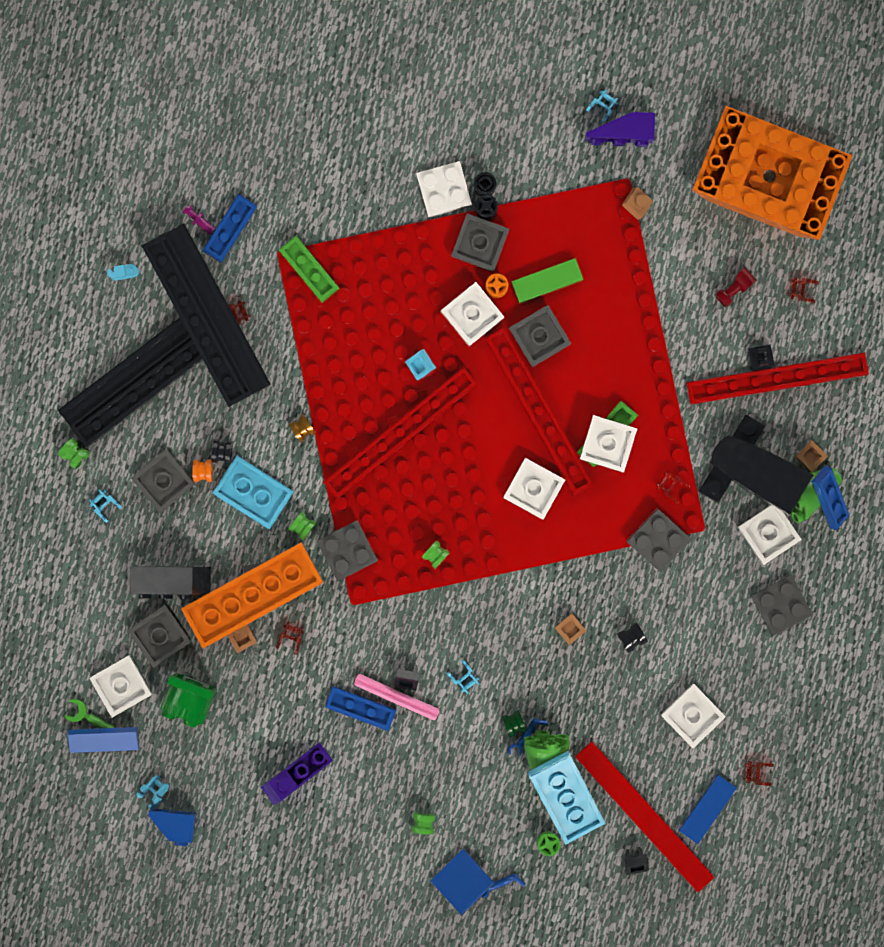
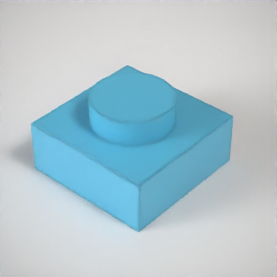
M424 349L405 361L417 381L436 369Z

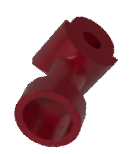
M744 267L725 291L720 289L714 296L727 308L732 303L731 297L740 291L744 293L757 279Z

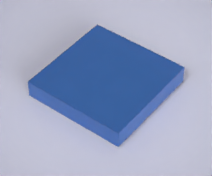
M464 849L431 880L433 885L461 915L495 883Z

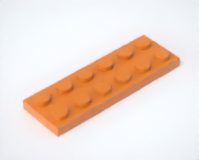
M301 542L186 605L181 610L202 649L324 582Z

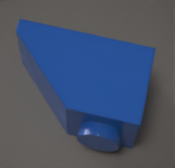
M164 809L149 810L148 816L168 841H174V845L188 846V843L194 841L197 813Z

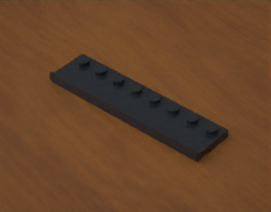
M181 224L173 230L141 245L228 407L270 386V381L186 225Z
M178 318L58 410L85 448L91 446L203 360L181 318Z

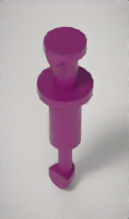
M188 205L182 213H186L194 220L192 222L193 225L197 224L209 235H212L216 228L202 217V212L198 215L192 210L193 207Z

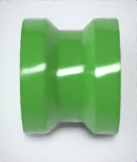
M301 512L288 530L299 534V538L304 540L316 522L307 519L306 514Z
M436 540L422 558L429 560L432 563V567L436 569L450 552L447 549L441 548L440 543Z
M414 812L413 819L415 822L411 832L432 835L434 833L432 823L435 821L436 815Z
M546 831L539 835L537 846L543 855L553 856L560 849V840L554 832Z

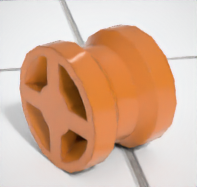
M497 273L489 276L486 281V292L493 298L504 296L508 290V281L505 276Z
M193 460V481L200 482V480H206L207 482H213L212 460H206L205 462Z

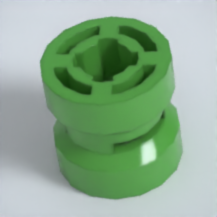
M71 438L60 449L58 455L62 459L69 460L70 466L76 470L81 465L80 461L83 458L87 459L90 452L85 448L80 449L78 442Z

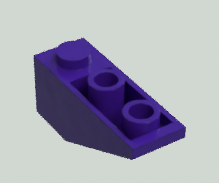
M631 112L586 132L585 141H590V145H603V142H612L613 146H626V143H635L636 147H648L654 141L655 113Z
M319 742L263 784L261 789L272 804L275 805L283 801L333 760Z

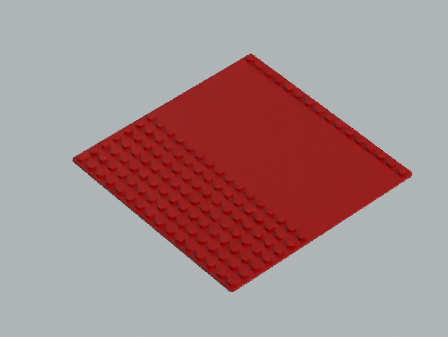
M626 178L498 205L496 216L487 221L509 229L494 273L451 257L466 214L478 217L475 210L305 246L339 287V290L323 303L280 252L277 256L312 423L316 432L315 437L324 480L463 366L478 383L476 387L339 499H336L326 487L335 531L358 520L378 559L377 562L345 577L352 605L631 547L626 540L656 508L664 513L685 534L704 531L703 514L640 223L622 206L632 190L629 179ZM576 258L583 281L522 303L518 302L511 283L512 281ZM496 273L505 276L508 281V290L500 298L489 296L485 288L488 277ZM477 282L504 318L468 346L440 311ZM549 305L570 340L571 345L536 366L531 367L509 328ZM502 327L506 328L576 454L585 443L593 415L605 419L620 401L638 415L630 424V427L637 428L624 472L600 465L592 467L587 461L580 459L594 485L573 495L566 481H564L543 520L503 498L525 458L561 478L563 476L485 340V337ZM424 349L436 369L417 381L405 361ZM437 540L440 543V547L447 549L450 553L435 569L432 567V563L429 560L423 559L422 556Z

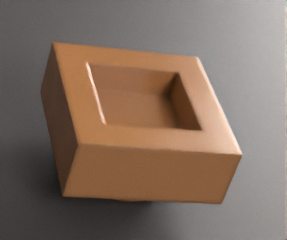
M635 187L631 190L622 206L639 220L643 218L653 200L641 189Z
M812 440L795 455V458L810 472H813L828 457Z
M572 613L554 627L568 645L572 644L586 632V629Z
M249 624L228 635L237 653L258 642Z

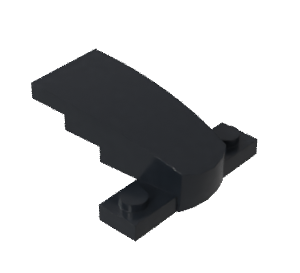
M745 414L733 436L723 438L715 446L711 460L713 468L701 486L699 493L719 504L733 481L750 494L752 493L767 504L773 505L790 516L814 475L769 451L755 446V443L765 429V425Z

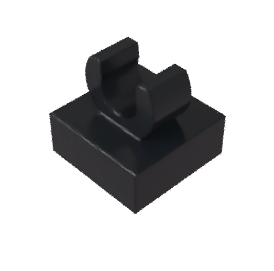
M771 344L747 349L752 371L775 367Z
M403 662L400 669L397 668L394 687L416 691L420 674L417 672L418 666L414 665L413 671L405 670V663Z
M637 847V856H631L629 849L625 850L624 866L626 875L649 871L647 854H643L641 847Z

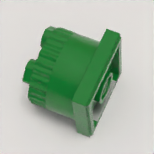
M179 673L171 675L167 683L169 684L160 707L163 710L162 716L172 720L177 717L184 720L183 724L196 728L199 724L204 723L212 699L216 696L218 689Z

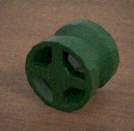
M519 710L514 711L513 715L502 716L509 737H513L519 731L522 733L527 731Z

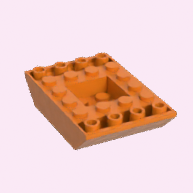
M725 106L692 191L709 202L795 236L820 240L853 155ZM767 170L773 171L776 176L775 181L766 182L763 178V173Z

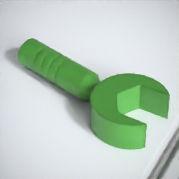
M72 699L69 701L77 704L79 712L74 717L65 714L64 716L67 720L78 722L85 718L87 722L98 728H114V725L93 714H88L87 706L82 700Z

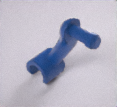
M535 717L518 742L509 746V754L511 755L513 747H518L520 756L522 754L524 738L532 735L536 724L547 726L548 721L537 720V717Z
M511 874L495 881L486 893L483 894L482 898H486L489 891L505 886L514 880L521 887L526 883L517 877L518 874Z

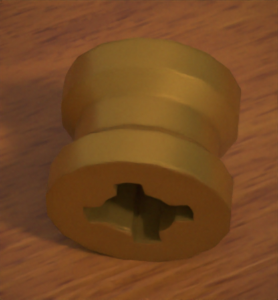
M304 414L299 417L298 421L288 424L300 443L305 440L306 436L316 433Z

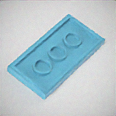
M568 751L527 772L565 845L606 824Z

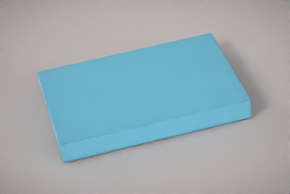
M236 455L212 494L270 530L294 491Z

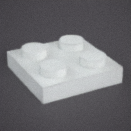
M460 161L416 173L428 218L472 206Z
M477 282L440 311L468 346L504 318Z
M593 415L580 459L624 472L637 428Z
M525 458L503 498L543 520L565 479Z
M773 505L768 506L738 526V529L762 565H765L802 540L784 512Z
M131 655L89 678L112 718L152 695Z
M692 684L661 714L692 748L701 742L726 717L695 684Z

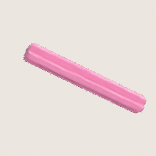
M358 674L354 681V685L429 719H437L439 709L362 674Z

